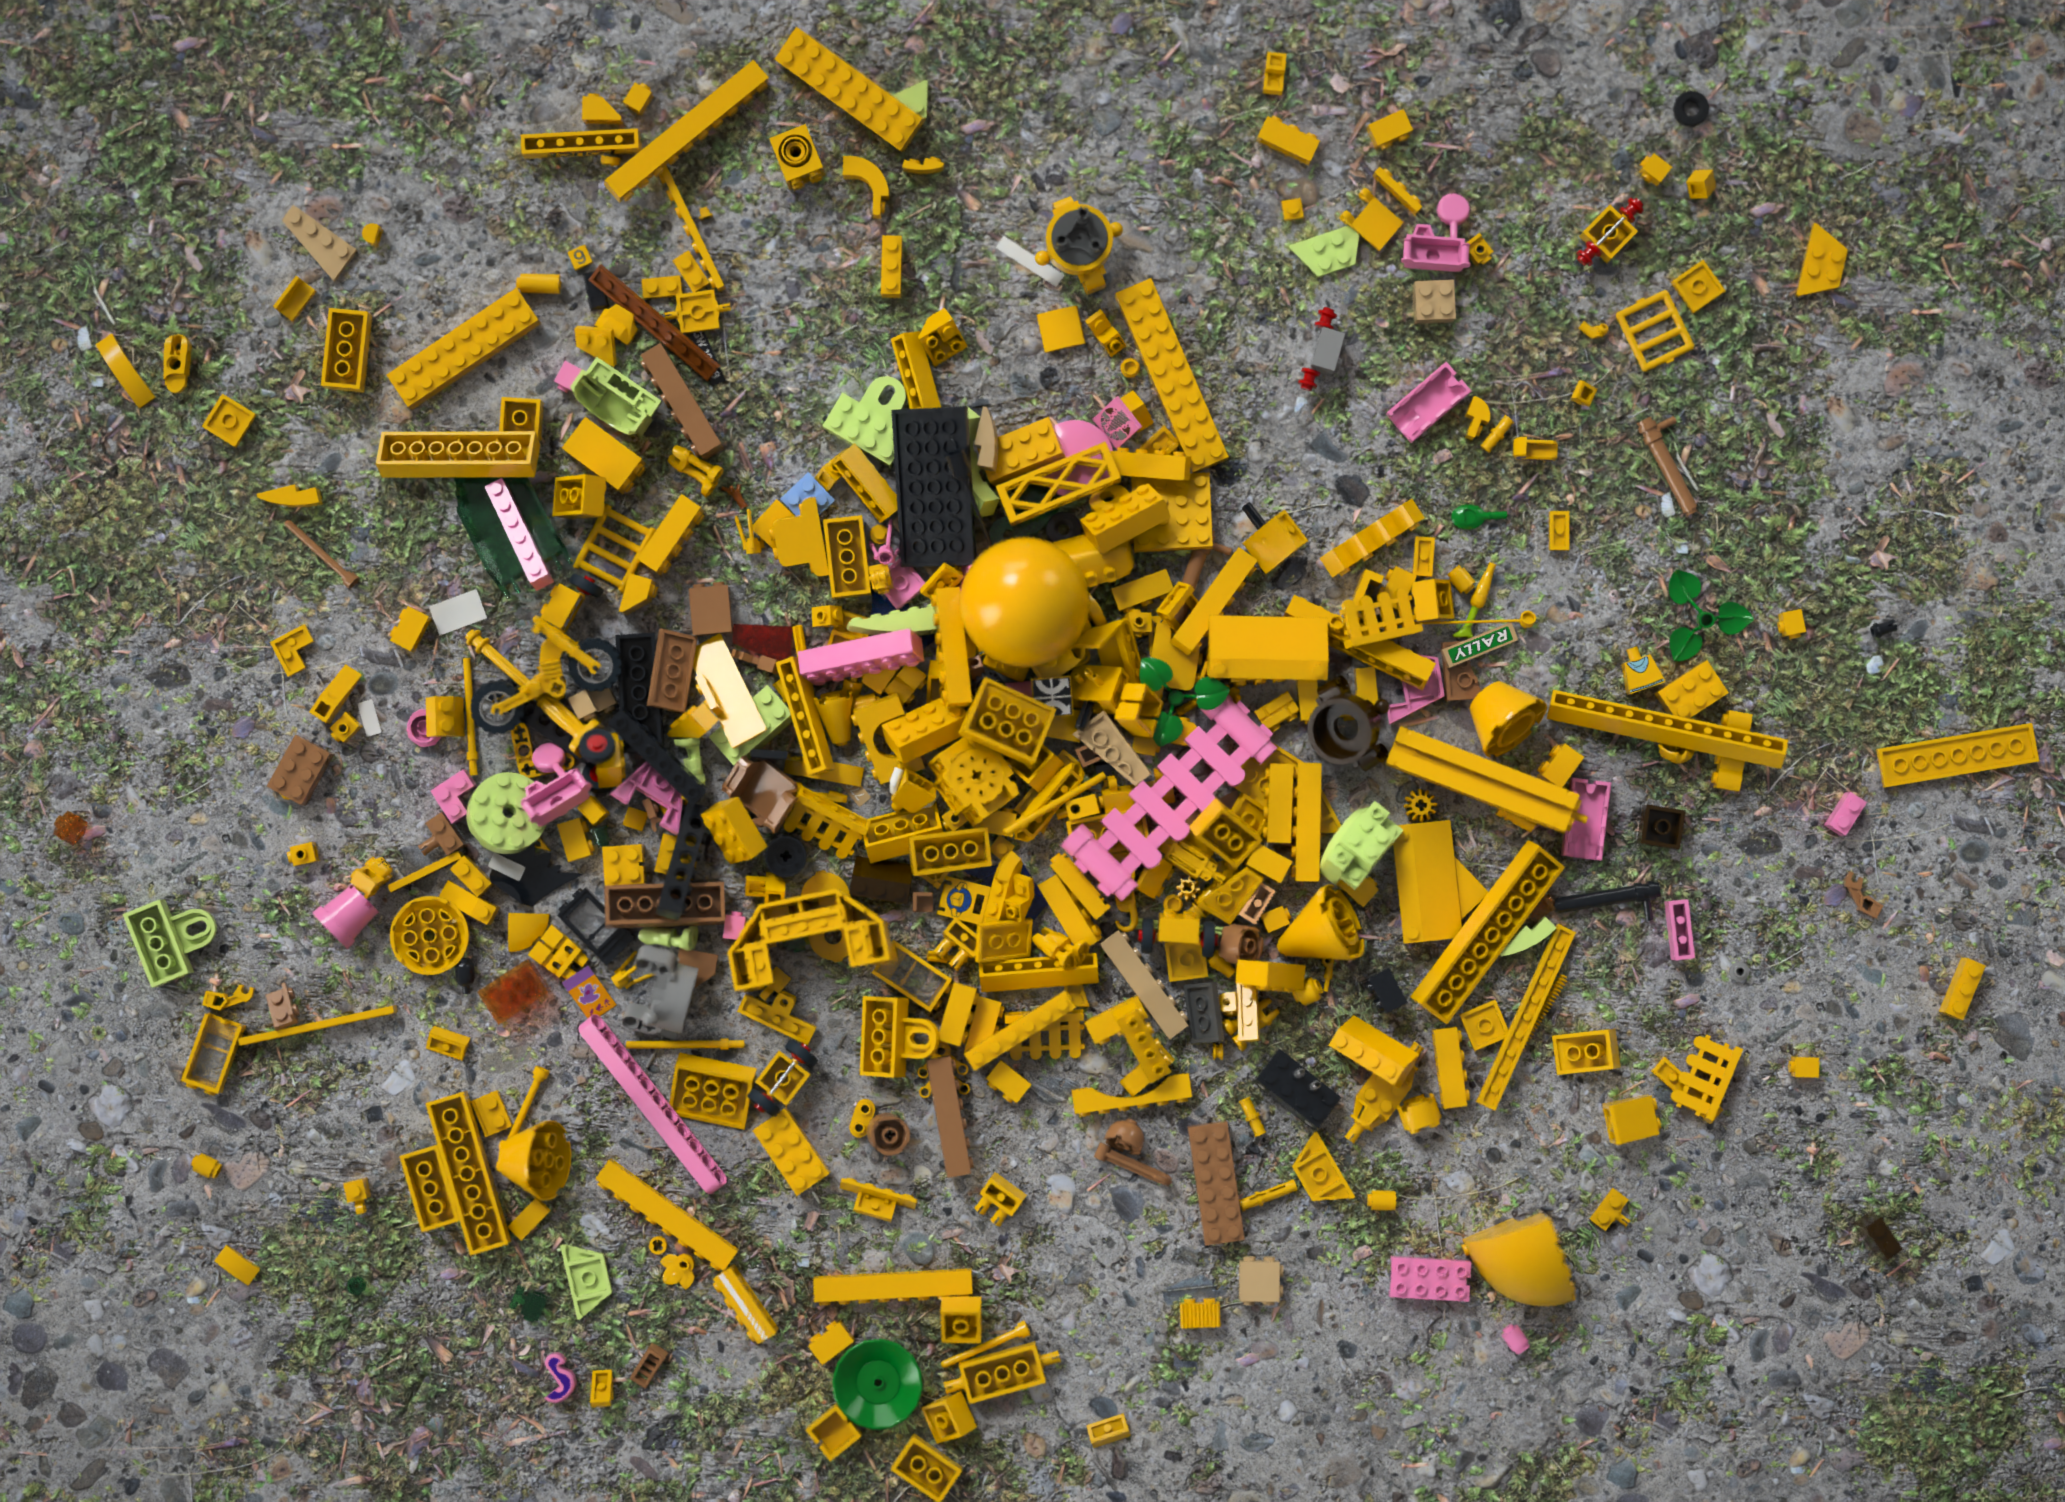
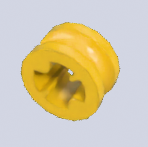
M1213 1042V1060H1216V1058L1223 1060V1042H1220L1218 1045Z
M662 1236L654 1237L649 1243L650 1251L654 1254H662L667 1249V1240ZM655 1240L663 1242L661 1245L663 1247L662 1250L660 1248L658 1250L654 1249L655 1244L653 1242Z

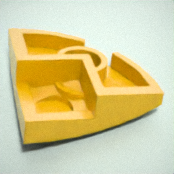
M508 913L509 952L529 948L538 937H542L548 926L550 914Z

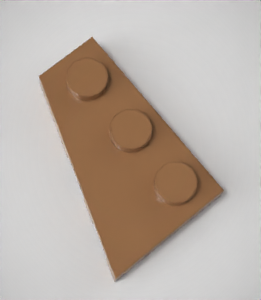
M1462 641L1442 642L1441 650ZM1442 657L1445 701L1472 700L1481 692L1478 684L1479 681L1477 676L1474 675L1470 660L1447 668Z

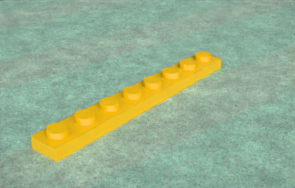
M665 166L659 178L662 184L666 183L669 188L666 193L670 201L675 200L678 206L674 209L679 219L683 218L686 223L683 228L687 236L692 235L694 242L691 244L695 253L700 252L703 258L700 260L704 271L708 270L711 275L708 280L712 288L717 287L718 291L721 292L726 288L667 166Z

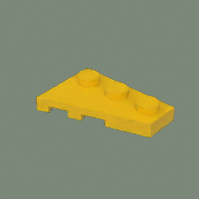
M1245 867L1199 900L1197 905L1231 925L1263 881V876Z

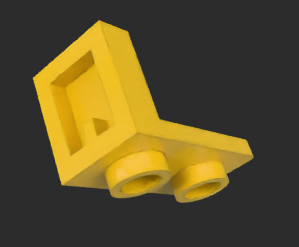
M837 456L825 464L814 478L827 492L842 477L831 463Z

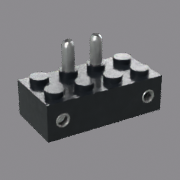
M1280 1048L1271 1055L1252 1081L1312 1130L1319 1129L1342 1098Z

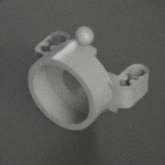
M642 946L639 949L635 966L639 971L657 975L649 1007L636 1003L628 1004L622 1018L623 1026L627 1029L646 1034L661 1033V1029L681 1034L699 968L678 963L679 958L675 957L670 951L652 946Z

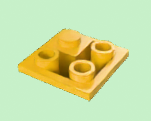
M945 308L927 318L918 336L934 367L968 347L953 318Z

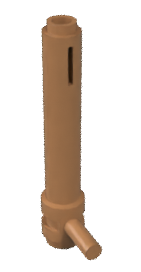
M1650 416L1637 423L1638 431L1640 434L1642 433L1645 445L1649 446L1683 514L1686 513L1689 516L1697 511V505L1671 457L1661 433L1662 430L1677 423L1676 418L1672 416L1657 424Z
M1212 530V550L1230 556L1232 548L1215 543V531ZM1211 549L1192 550L1182 579L1183 583L1190 584L1196 589L1206 557L1210 555ZM1185 603L1174 617L1180 625L1184 623L1189 609Z

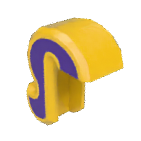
M1517 437L1513 440V457L1517 460H1542L1544 462L1557 460L1558 443L1556 441L1527 440V437Z

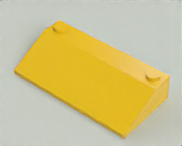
M1209 615L1207 675L1209 678L1327 680L1328 618Z
M1451 821L1398 825L1403 829V832L1393 843L1403 942L1406 944L1453 939L1462 928Z

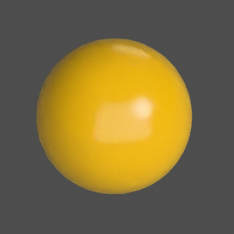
M1012 538L997 543L985 550L969 568L960 593L961 617L972 641L992 659L1017 667L1043 665L1067 652L1080 637L1089 613L1087 583L1076 562L1058 546L1037 538Z

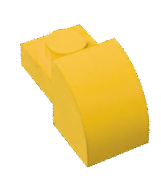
M1476 396L1472 397L1465 417L1472 419L1465 438L1473 440L1475 436L1479 437L1483 427L1480 423L1487 425L1490 421L1488 405Z

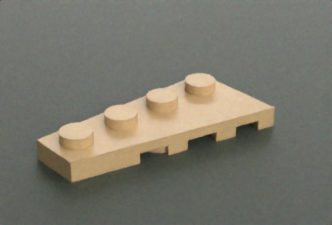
M292 205L282 219L283 223L335 282L357 250L294 205Z
M1105 710L1090 720L1084 731L1077 730L1073 733L1077 739H1080L1088 748L1097 753L1105 762H1108L1133 785L1136 786L1152 774Z

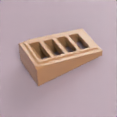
M651 1343L629 1379L646 1389L668 1352ZM646 1358L656 1363V1366L648 1362ZM642 1365L645 1366L646 1368L650 1369L652 1372L650 1373L649 1371H647L646 1369L642 1368L641 1366H642ZM640 1372L641 1374H643V1375H645L646 1377H648V1379H647V1380L644 1379L643 1377L639 1376L637 1373Z

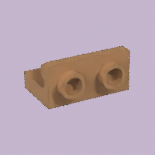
M285 982L281 983L282 989L266 994L273 1026L276 1031L299 1023L297 1016L300 1015L297 1004L293 1002V999L296 998L292 987L289 988Z

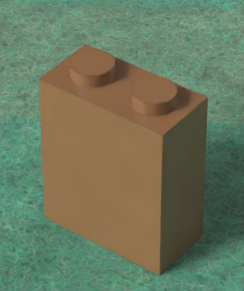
M715 582L713 586L705 587V584H695L693 588H688L693 636L734 633L730 588L728 585H724V582Z

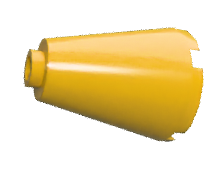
M842 690L823 693L820 695V699L814 698V704L828 736L836 746L847 745V741L851 740L853 694L850 690H847V694H841Z

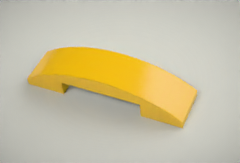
M110 334L96 344L107 365L138 408H142L156 398L127 358L123 348L113 334Z
M802 756V762L786 761L784 773L861 787L864 768L833 762L835 770L821 775H808Z

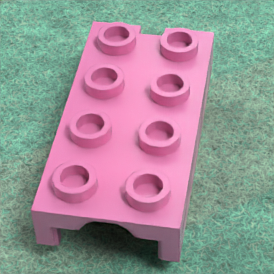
M1447 362L1386 413L1388 418L1410 443L1414 442L1471 393V389L1462 379L1459 382L1455 379L1456 372Z
M1570 778L1569 791L1580 794L1578 799L1582 800L1577 812L1588 816L1586 824L1574 820L1570 831H1565L1563 834L1561 856L1602 861L1611 782L1593 781V784H1587L1588 779Z
M1390 1256L1391 1282L1388 1293L1389 1297L1469 1302L1470 1285L1466 1284V1278L1471 1276L1470 1260Z

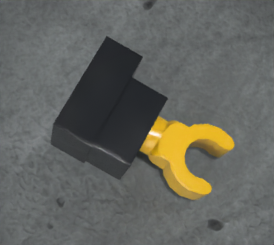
M1108 762L1094 763L1097 775L1104 772L1106 777L1112 776V771H1116ZM1107 778L1103 780L1101 789L1108 787Z

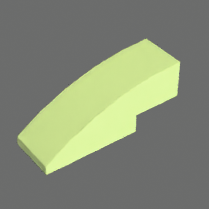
M1542 917L1531 929L1523 925L1499 956H1506L1526 950L1542 941L1557 927L1546 917Z

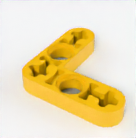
M521 722L511 730V737L519 773L528 778L556 773L555 771L548 773L540 771L537 774V770H531L530 775H528L526 772H523L526 764L529 767H535L532 761L534 749L529 727ZM518 726L525 729L522 737L523 739L527 738L528 742H519L517 744L516 740H520V735L515 734ZM522 745L529 747V753L526 756L519 754V748ZM565 753L567 758L571 759V762L568 764V767L563 764L562 768L564 771H568L575 766L576 759L570 753Z

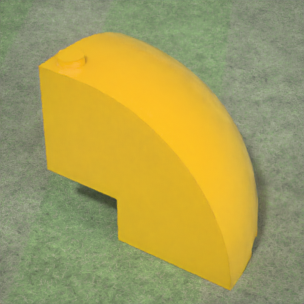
M1541 1212L1521 1221H1517L1514 1218L1508 1219L1462 1239L1464 1244L1461 1247L1465 1256L1469 1255L1480 1276L1503 1296L1522 1304L1541 1307L1557 1306L1576 1300L1574 1284L1568 1279L1572 1277L1569 1267L1564 1263L1566 1259L1563 1251L1556 1244L1559 1241L1550 1218Z

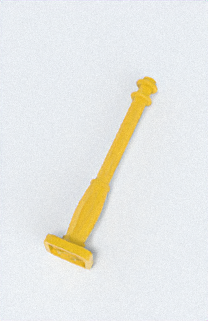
M472 629L466 634L465 638L467 639L466 644L468 646L474 645L477 654L483 653L520 687L529 681L523 673L490 645L491 641L489 638L483 639L481 637L482 633L480 630L474 631ZM543 693L534 698L537 701L538 707L562 729L573 736L574 740L570 743L569 749L579 758H582L579 750V742L582 735L588 730L595 728L606 730L596 719L584 725L568 708L549 693Z

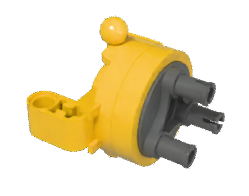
M1071 196L1052 203L1054 216L1046 231V251L1041 250L1036 253V263L1044 266L1051 261L1061 271L1071 275H1078L1086 295L1105 289L1106 283L1103 275L1106 274L1103 265L1111 254L1113 237L1121 236L1123 226L1118 222L1110 224L1101 211L1089 205L1079 204L1078 200L1073 201Z

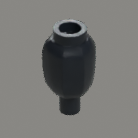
M462 958L455 966L456 980L462 986L463 994H471L470 986L475 978L474 964L470 958Z

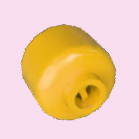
M1307 977L1304 980V989H1296L1292 994L1297 1003L1300 1002L1302 1005L1308 1006L1321 999L1323 989L1317 979L1314 980L1312 977Z

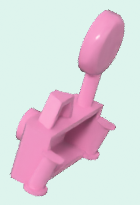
M1455 193L1447 194L1441 198L1437 205L1438 217L1446 225H1450V237L1434 236L1431 225L1417 224L1413 235H1406L1403 258L1401 259L1404 267L1460 272L1463 268L1471 266L1469 262L1470 244L1465 243L1464 238H1458V226L1467 220L1470 213L1469 203L1463 196Z
M553 742L544 743L535 749L532 756L535 768L544 773L555 771L559 776L547 785L535 781L525 787L527 797L521 799V806L530 817L529 821L536 823L540 827L559 816L565 815L569 810L587 800L590 796L588 791L592 785L585 780L578 768L567 773L563 770L562 766L566 761V754L564 749Z

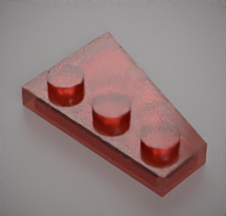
M734 624L733 644L781 661L791 657L793 630L791 626Z

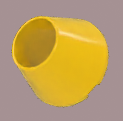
M1502 681L1494 682L1484 688L1473 699L1469 707L1484 754L1489 758L1493 754L1498 757L1512 750L1532 733L1531 727L1536 722L1540 724L1547 711L1545 701Z

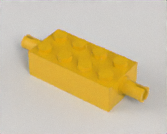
M1033 1341L959 1362L961 1378L943 1383L946 1388V1394L964 1389L969 1404L1046 1383L1044 1367L1061 1363L1058 1350L1041 1355V1353H1038L1036 1342Z

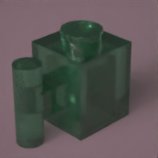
M518 1285L508 1307L516 1310L518 1303L523 1305L520 1314L524 1315L523 1318L530 1322L539 1321L550 1297L533 1289L529 1291L528 1296L522 1295L525 1287Z

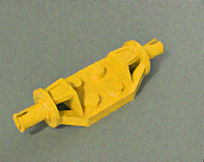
M1415 1041L1409 1048L1418 1054L1424 1050ZM1415 1064L1400 1089L1372 1072L1355 1096L1353 1114L1350 1115L1355 1123L1344 1136L1345 1138L1350 1139L1355 1144L1364 1129L1373 1132V1128L1390 1118L1396 1106L1401 1103L1412 1087L1415 1071H1418ZM1363 1105H1364L1365 1108L1363 1109V1111H1362V1113H1361V1115H1360V1117H1359V1119H1358L1357 1117H1358V1115H1359V1113H1360V1111H1361V1109H1362V1107H1363Z

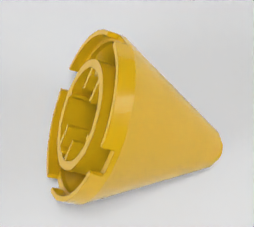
M1328 884L1321 887L1278 939L1277 948L1281 954L1287 957L1355 960L1363 955L1365 948L1364 939L1359 940L1357 932L1362 929L1359 919L1351 903L1340 889L1334 891L1332 889L1334 885Z

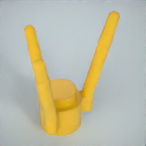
M747 509L750 537L747 538V542L738 517L735 516L734 518L743 544V550H746V554L762 553L761 548H765L764 540L761 537L760 541L758 537L754 538L751 510Z
M634 951L620 968L614 971L615 975L611 977V980L619 990L623 987L628 989L636 983L655 976L648 973L630 981L632 979L630 974L637 970L635 965L628 971L624 970V968L636 956L637 951Z

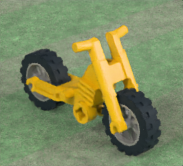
M536 615L533 617L535 624L532 631L536 634L542 632L547 637L540 649L539 666L541 672L534 675L531 680L519 688L503 680H491L486 684H482L475 691L471 700L472 718L483 731L491 732V734H504L506 731L513 730L520 723L524 713L525 702L543 693H549L553 697L564 695L566 679L563 676L560 660L563 651L570 654L568 662L569 673L576 685L578 684L580 688L587 689L590 692L604 691V689L610 688L618 680L621 673V657L616 647L607 640H601V638H588L585 641L575 642L557 627L552 626ZM594 651L602 652L601 656L594 655ZM606 655L610 663H600V661ZM580 663H582L586 667L580 668ZM600 667H609V670L604 674ZM589 670L591 672L590 678L583 672ZM596 671L602 676L596 679L593 678ZM557 682L560 687L553 686V683ZM496 693L503 694V696L498 698ZM491 694L494 697L492 702L486 699ZM483 702L492 707L483 711ZM512 709L511 714L507 717L504 712ZM490 712L494 714L493 720L488 718L485 714ZM497 714L502 715L504 720L496 721Z

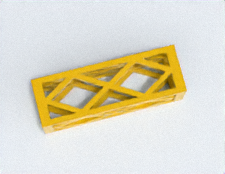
M1105 441L996 486V490L1010 525L1013 527L1121 482V477ZM1100 454L1103 460L1094 459L1091 457ZM1077 465L1099 468L1088 484L1066 481ZM1066 468L1057 480L1043 478ZM1107 470L1110 477L1099 481L1104 472ZM1030 484L1051 487L1040 504L1018 500ZM1018 488L1009 499L1007 492ZM1059 489L1074 491L1052 500ZM1013 508L1027 511L1016 515Z

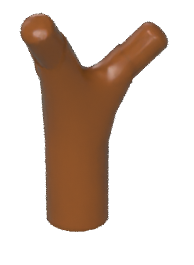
M737 484L736 490L733 486L729 488L722 487L721 490L730 494L741 510L747 507L746 502L741 496L740 484Z

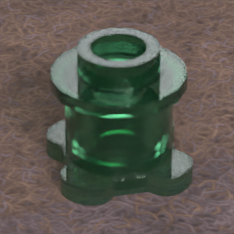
M608 825L589 830L593 835V845L597 844L598 848L609 845V841L612 840L608 834Z

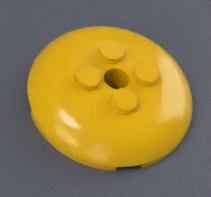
M424 896L406 903L394 917L390 928V943L394 955L405 967L418 974L435 975L450 970L462 959L469 943V928L465 916L452 902L441 897ZM429 930L435 933V938L432 941H429L426 937V933Z

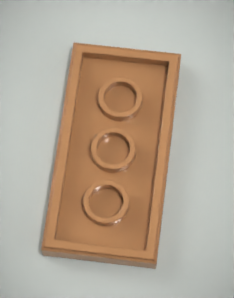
M659 629L647 706L681 714L686 712L698 637Z

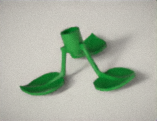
M1675 570L1671 575L1668 585L1671 599L1680 605L1689 601L1699 613L1696 617L1699 625L1692 629V631L1686 627H1680L1675 629L1670 635L1669 647L1674 661H1684L1696 655L1702 647L1703 640L1700 635L1694 633L1697 630H1701L1702 627H1712L1717 619H1719V629L1728 635L1741 632L1754 621L1752 614L1745 607L1735 602L1721 604L1718 609L1719 616L1714 617L1712 613L1702 611L1692 600V598L1700 594L1701 583L1695 575L1681 570Z
M1150 657L1141 659L1139 674L1141 684H1146L1152 691H1158L1164 686L1169 692L1168 700L1171 703L1169 713L1161 711L1159 718H1152V720L1158 721L1153 739L1160 747L1175 741L1182 734V721L1179 717L1172 716L1174 707L1182 704L1184 698H1197L1199 708L1212 710L1221 705L1229 694V687L1216 678L1203 677L1195 684V695H1183L1180 690H1172L1166 684L1173 678L1172 669L1166 662Z

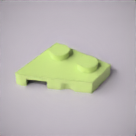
M924 80L893 95L927 119L928 80Z

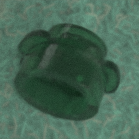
M360 1276L351 1277L347 1282V1291L354 1296L361 1295L366 1289V1283Z

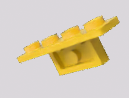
M842 1178L840 1182V1189L858 1194L853 1212L891 1222L896 1205L910 1209L916 1208L917 1199L912 1195H901L891 1189L886 1188L883 1190L876 1188L871 1183L862 1184L853 1178Z

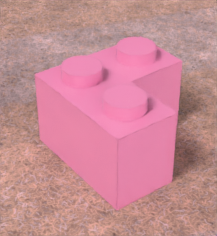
M463 769L430 792L451 824H457L466 818L467 805L463 801L462 796L478 786L469 772Z

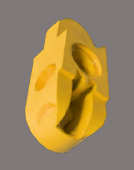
M180 334L169 336L164 343L163 379L167 389L175 394L183 392L185 387H187L192 354L190 340ZM178 344H181L180 350H177L176 348ZM176 361H180V367L174 370L173 364Z

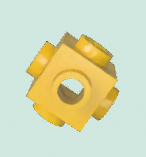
M1133 609L1123 616L1122 620L1130 622L1135 639L1147 636L1152 632L1151 613Z

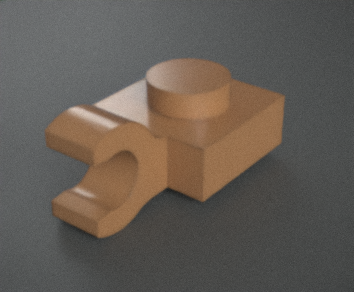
M648 798L642 802L651 820L652 829L654 832H657L656 824L662 820L657 813L660 809L657 802Z

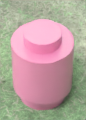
M1509 1324L1502 1330L1504 1333L1501 1336L1512 1352L1515 1351L1518 1355L1529 1348V1340L1518 1325L1513 1326V1324Z

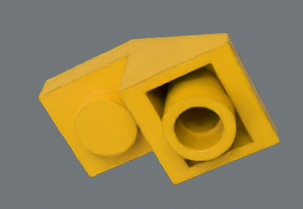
M1101 309L1085 320L1092 334L1110 357L1127 346L1119 332L1110 324Z
M1018 873L1013 876L1014 894L1005 900L1006 918L1022 923L1035 893L1033 878Z

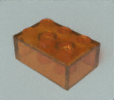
M526 959L477 991L498 1025L505 1023L551 992L531 959Z

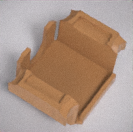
M747 755L742 756L736 762L721 790L729 796V799L737 796L740 797L745 809L757 816V818L752 819L755 826L759 828L766 826L773 833L779 831L798 800L795 797L798 792L795 781L769 760L752 762L747 758Z

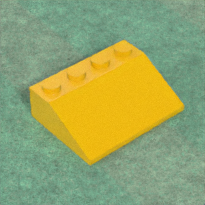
M984 677L965 715L958 734L1030 766L1036 762L1057 709Z
M680 1052L675 1064L669 1104L679 1117L745 1130L751 1103L747 1095L754 1088L757 1068Z

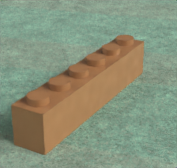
M949 1055L926 1059L946 1176L950 1178L971 1174V1168H974L972 1156L968 1157L967 1149H970L969 1138L964 1135V1129H967L965 1117L961 1118L960 1110H963L962 1099L957 1096V1090H960L958 1078L954 1079L953 1071H956L955 1060L951 1059Z

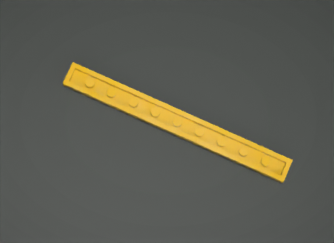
M1556 924L1557 928L1549 939L1476 1100V1103L1493 1111L1496 1110L1576 934V932L1560 924Z

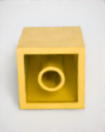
M1647 1094L1602 1103L1610 1143L1620 1145L1659 1135L1661 1122L1659 1117L1656 1118L1655 1110H1657V1103L1655 1098H1652V1095Z

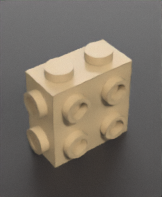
M1244 1256L1243 1260H1239L1238 1299L1240 1302H1243V1305H1255V1302H1263V1305H1275V1302H1279V1297H1283V1285H1280V1277H1283V1265H1280L1279 1260H1275V1257L1265 1256L1263 1260H1255L1254 1256Z

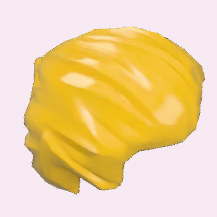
M1662 743L1658 744L1660 756L1675 764L1687 762L1695 753L1694 750Z

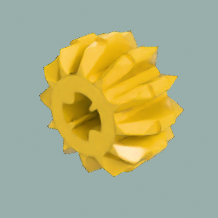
M1417 789V795L1414 791L1410 792L1412 799L1405 797V800L1410 803L1403 805V808H1410L1405 814L1410 815L1413 813L1411 820L1414 821L1418 816L1419 822H1423V815L1429 820L1431 817L1428 812L1431 814L1436 813L1431 807L1437 806V803L1430 802L1435 796L1432 795L1428 798V790L1422 795V790ZM1418 800L1425 804V807L1421 808L1422 811L1415 806L1416 803H1419Z

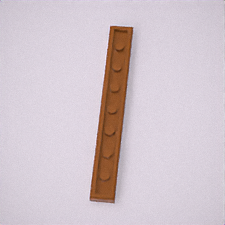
M602 264L597 267L589 278L592 284L616 304L633 313L634 319L707 382L720 368V365Z

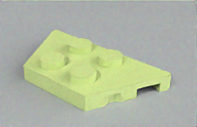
M1348 225L1291 244L1288 248L1319 278L1355 265L1359 234Z
M562 1244L560 1248L577 1320H580L613 1292L604 1253Z

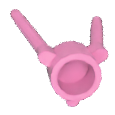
M889 519L886 545L881 546L877 552L873 542L869 541L874 559H878L884 565L895 563V558L900 552L899 548L894 552L890 546L892 519Z

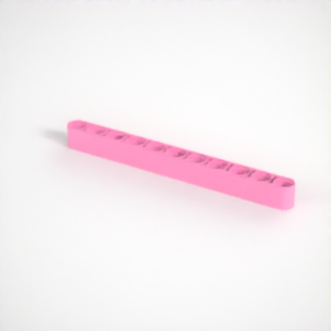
M596 1014L591 1015L579 1026L581 1036L701 1188L708 1194L715 1193L727 1182L724 1172L604 1020Z

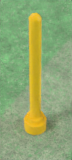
M537 1065L533 1070L534 1080L507 1139L518 1134L541 1082H544L549 1076V1070Z
M1025 1320L1017 1323L1018 1326L1014 1327L1015 1329L943 1360L941 1367L947 1368L1017 1336L1019 1338L1030 1336L1031 1333Z

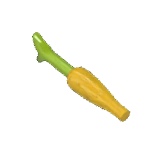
M1489 562L1485 573L1473 592L1470 600L1472 607L1466 621L1475 620L1478 610L1484 607L1496 564ZM1465 623L1452 636L1455 638H1472L1471 629L1473 623Z

